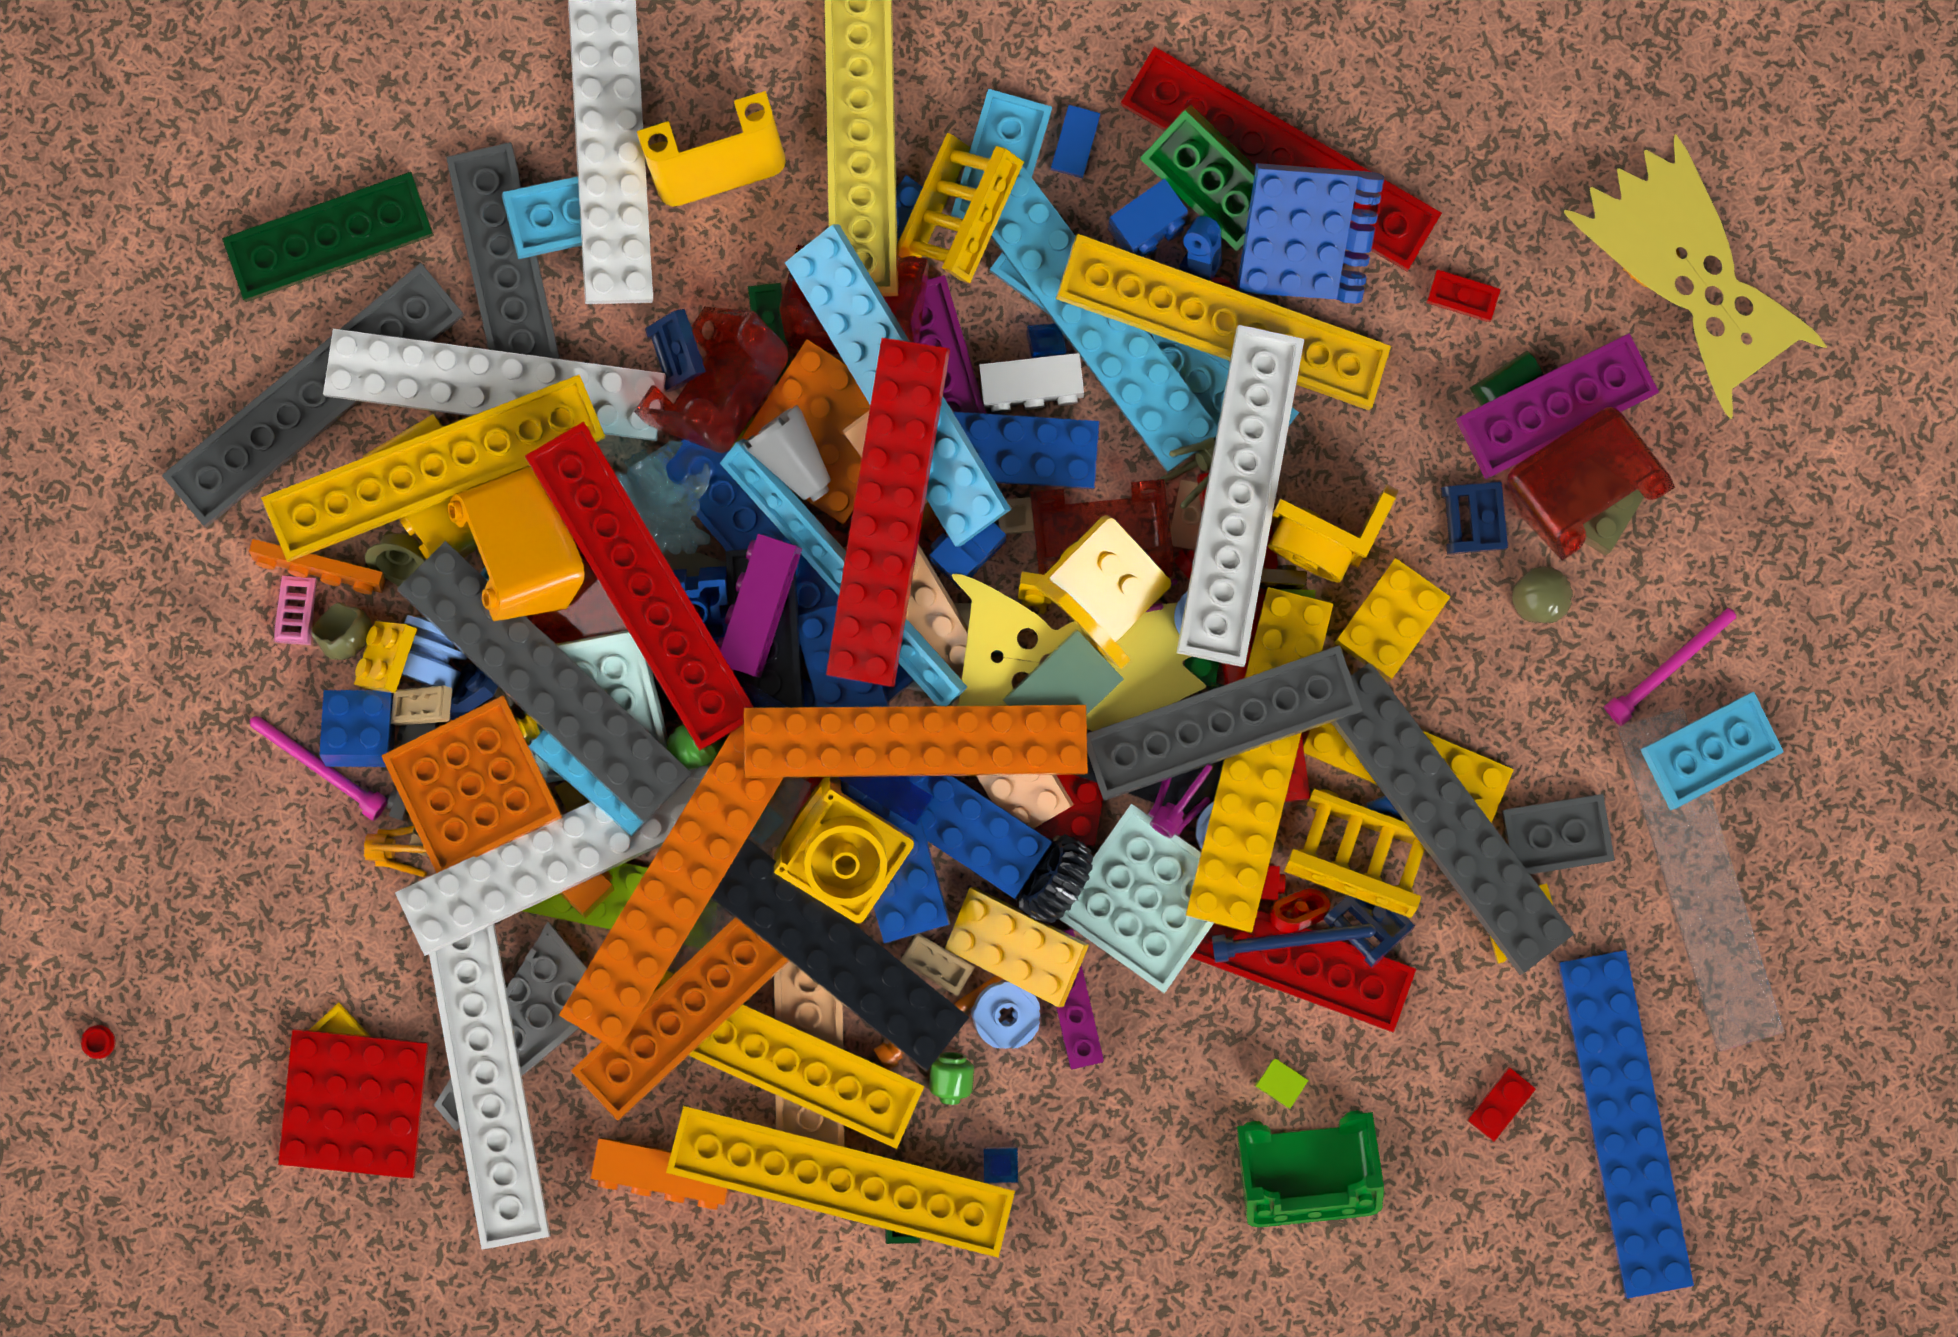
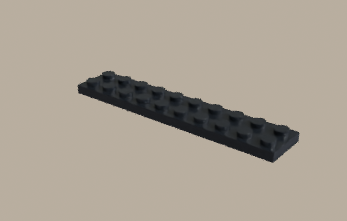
M747 838L711 899L922 1069L927 1071L969 1019V1016L845 916L775 874L774 865L776 861Z

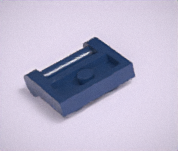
M685 309L674 310L645 328L647 338L652 340L662 373L666 375L665 392L680 389L687 382L706 372Z
M1502 482L1456 485L1441 488V498L1445 499L1449 538V544H1446L1447 555L1508 549ZM1468 496L1472 541L1462 542L1458 497Z
M465 664L461 669L460 681L451 698L449 719L454 720L472 711L493 697L498 688L475 664Z
M1349 895L1337 904L1323 919L1330 927L1353 926L1343 916L1349 911L1361 924H1372L1375 926L1376 933L1374 937L1380 942L1376 948L1366 938L1349 940L1366 957L1364 961L1371 968L1412 932L1415 927L1406 916Z

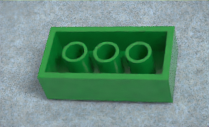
M1190 105L1140 159L1162 180L1165 178L1174 192L1199 216H1207L1215 220L1220 226L1221 237L1238 251L1244 244L1256 166Z

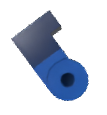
M1199 216L1194 219L1184 236V246L1188 251L1179 265V270L1212 282L1222 264L1221 229L1212 218Z

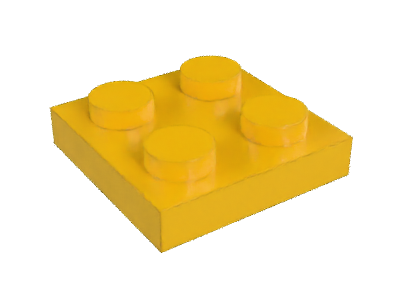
M375 621L374 626L370 628L366 637L367 646L363 658L358 662L355 669L356 679L354 685L369 690L396 693L417 628L407 624Z

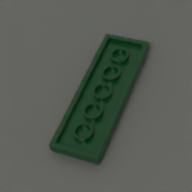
M408 172L222 238L242 298L245 302H249L433 237L434 233L412 172Z

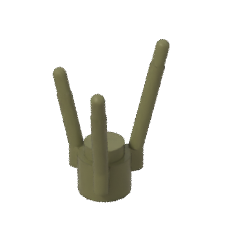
M1211 437L1199 443L1171 450L1169 453L1171 457L1198 451V453L1195 454L1194 460L1157 479V485H1162L1197 466L1203 471L1210 470L1216 439ZM1209 475L1180 504L1181 509H1185L1207 487Z

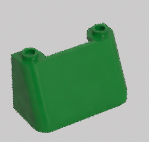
M1350 1111L1340 1119L1338 1127L1287 1133L1271 1134L1270 1127L1263 1125L1260 1121H1251L1243 1126H1237L1244 1203L1248 1225L1252 1227H1270L1366 1217L1377 1214L1382 1210L1384 1182L1373 1112Z

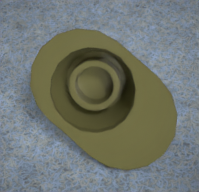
M387 531L382 536L380 543L368 548L365 554V561L369 568L383 572L384 577L398 587L425 559L418 548L420 544L415 538Z

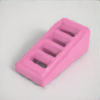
M282 576L275 623V642L311 645L316 578ZM289 586L307 587L306 594L288 593ZM288 599L304 600L305 606H287ZM287 612L303 613V620L286 619ZM286 626L302 627L301 633L285 632Z

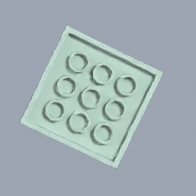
M628 630L555 644L662 746L667 748L668 735L652 670ZM537 724L539 731L541 733L544 729L539 724ZM535 754L536 762L547 783L565 780Z
M1131 803L1093 857L1091 863L1093 868L1088 874L1090 879L1085 883V890L1078 896V901L1072 904L1071 910H1066L1060 920L1155 988L1165 993L1214 923L1185 916L1201 852L1176 834L1172 838H1167L1155 831L1150 826L1153 818Z

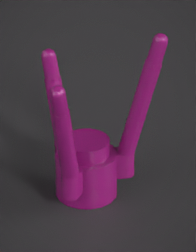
M1207 764L1177 805L1168 802L1165 806H1162L1171 778L1162 781L1155 804L1148 813L1153 818L1150 826L1155 831L1167 838H1172L1175 834L1179 836L1183 828L1210 803V798L1205 797L1183 817L1184 812L1182 810L1206 779V776L1212 770V765Z

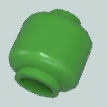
M941 1053L939 1058L930 1067L929 1090L933 1095L940 1097L941 1103L959 1104L960 1099L968 1097L973 1091L974 1066L970 1061L966 1060V1055L962 1053Z

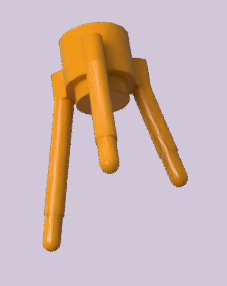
M414 826L391 830L378 829L377 834L368 833L364 842L365 860L375 861V866L389 867L421 877L427 876V872L388 860V858H394L395 852L427 853L424 846L396 844L395 838H390L412 834Z

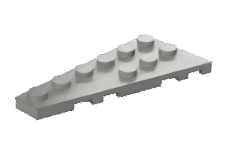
M547 922L536 943L525 957L523 964L506 988L522 1076L579 1029V1027L560 1017L559 1014L587 967L550 922ZM450 1078L434 1106L451 1127L458 1131L460 1125L452 1080Z

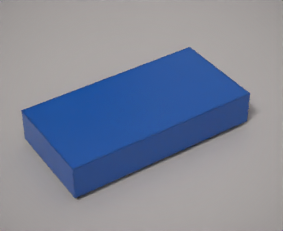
M1068 105L1051 166L1052 171L1083 179L1101 113Z

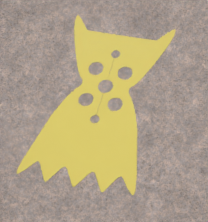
M1675 134L1674 164L1645 150L1648 181L1618 168L1621 200L1590 187L1595 218L1592 219L1568 210H1564V213L1585 235L1637 280L1658 295L1680 307L1688 309L1692 313L1695 337L1709 379L1724 412L1732 419V389L1798 340L1827 348L1820 336L1797 316L1756 288L1739 282L1736 279L1732 253L1721 220L1686 147ZM1682 247L1687 251L1685 259L1677 256V248ZM1709 255L1717 257L1722 264V270L1717 275L1708 273L1704 268V259ZM1686 276L1692 281L1694 289L1690 295H1683L1677 291L1675 287L1677 277ZM1715 286L1721 290L1723 302L1720 305H1712L1706 300L1705 290L1707 287ZM1744 296L1752 302L1753 311L1750 315H1741L1736 310L1734 303L1737 297ZM1716 317L1723 322L1725 330L1721 336H1713L1708 332L1706 328L1708 318ZM1742 333L1751 335V344L1747 345L1742 342Z
M952 574L956 583L972 600L962 681L967 685V688L960 695L957 706H1008L1003 699L1013 690L1011 681L1016 673L1026 672L1030 674L1040 664V660L1044 655L1051 654L1076 629L1089 643L1093 640L1075 621L1058 630L1051 629L1037 614L1001 592L965 575ZM1177 603L1163 604L1162 610L1145 612L1116 641L1130 658V661L1122 669H1119L1106 658L1105 660L1124 680L1086 715L1087 729L1093 732L1176 703L1206 688V685L1182 664L1184 660L1192 656L1176 653L1180 636L1174 621ZM1024 628L1033 629L1038 635L1037 645L1032 649H1023L1017 642L1018 633ZM995 650L1003 653L1004 658L1000 663H995L991 660V653Z

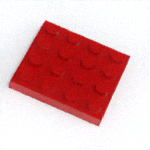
M292 1029L278 1165L415 1178L429 1042Z

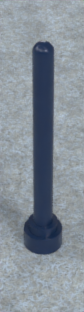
M1362 924L1233 940V937H1226L1225 934L1212 936L1215 963L1229 961L1228 958L1235 957V953L1368 938L1375 935L1376 928L1372 924Z

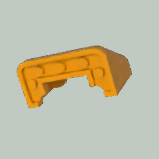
M531 467L504 475L457 493L452 497L448 504L449 518L458 527H470L490 578L485 589L482 591V602L487 610L489 609L493 621L568 608L584 580L583 562L572 535Z

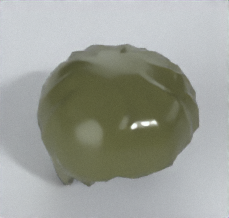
M1551 566L1532 568L1517 581L1512 591V602L1516 612L1522 619L1532 623L1557 622L1568 613L1572 605L1573 590L1571 589V583L1560 570L1554 569Z
M339 602L331 606L317 620L311 630V634L327 657L334 660H346L357 655L364 648L372 623L364 610L357 607H349Z

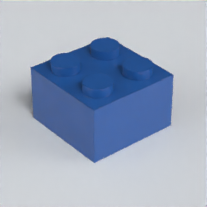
M1164 178L1110 216L1108 230L1123 250L1147 258L1157 250L1156 245L1162 239L1166 238L1167 241H1171L1184 231L1183 226L1186 224L1188 210Z
M377 690L323 691L319 755L326 767H386L381 755L393 750L395 742V725L391 724L392 692Z

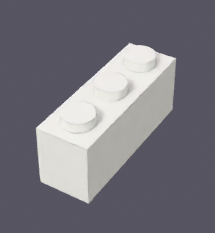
M1079 353L979 364L983 404L985 409L991 408V413L1011 411V406L1024 404L1025 409L1045 407L1044 402L1058 401L1059 406L1073 405L1078 403L1077 398L1084 397Z

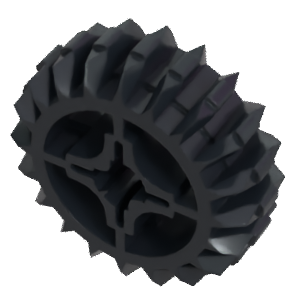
M1066 834L1062 836L1057 835L1051 840L1053 841L1051 847L1017 897L1019 909L1034 920L1053 923L1057 918H1062L1065 911L1071 910L1072 904L1078 901V896L1085 890V883L1090 879L1088 874L1093 868L1091 864L1093 861L1091 850L1080 840Z

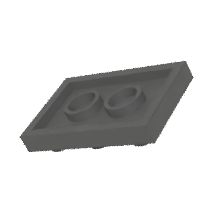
M1603 794L1502 810L1507 845L1529 874L1615 861Z

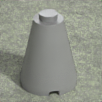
M795 405L792 409L789 408L762 427L758 435H752L743 442L742 445L750 454L803 500L810 497L814 502L829 491L827 484L831 481L830 476L798 405Z

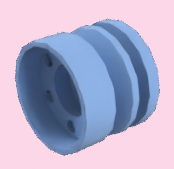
M407 615L404 623L417 628L418 631L409 651L402 676L432 687L447 686L452 688V693H454L461 672L448 665L451 658L466 660L467 656L455 650V645L425 617Z

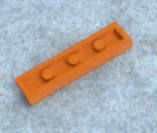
M252 539L249 548L252 559L256 561L255 564L265 569L274 570L276 566L286 568L291 575L301 578H307L308 574L321 577V582L332 586H340V583L352 585L353 590L367 595H371L373 591L382 593L386 580L381 571L311 553L287 562L281 546Z

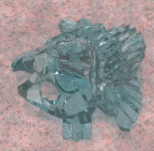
M670 440L665 446L649 455L646 449H643L624 462L629 467L626 473L619 471L614 473L662 554L667 549L676 555L682 549L687 554L695 553L698 545L710 543V535L697 528L690 519L692 516H696L700 510V502L698 500L705 493L709 485L710 470L708 464L704 463L700 473H687L683 480L680 481L670 480L666 465L683 444V442Z

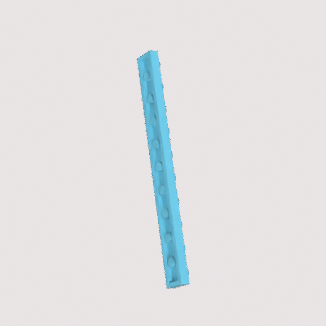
M746 440L737 441L720 464L793 545L802 548V556L839 596L846 551L789 487L745 449L742 444ZM906 619L898 663L937 706H951L964 692L967 685Z

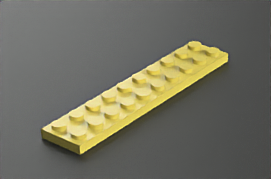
M825 0L829 227L833 224L841 226L882 296H898L892 0Z

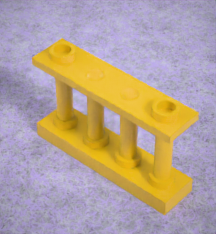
M947 133L898 241L897 257L916 268L922 256L944 262L942 269L960 281L971 283L1024 161L1006 148L995 146L991 158L968 153L970 150L968 145L954 135ZM963 165L984 171L977 189L955 183ZM949 195L971 201L963 219L942 213ZM935 226L957 231L950 250L928 244Z
M1314 789L1306 806L1317 810L1304 848L1299 851L1292 850L1284 872L1412 918L1418 909L1422 897L1414 894L1412 887L1424 850L1426 849L1406 822L1340 799L1336 793L1330 790L1321 789L1319 791ZM1329 814L1348 821L1336 859L1331 863L1318 858L1316 854ZM1361 826L1380 833L1368 871L1363 874L1350 870L1348 866ZM1393 838L1412 844L1399 885L1395 886L1382 882L1380 878Z

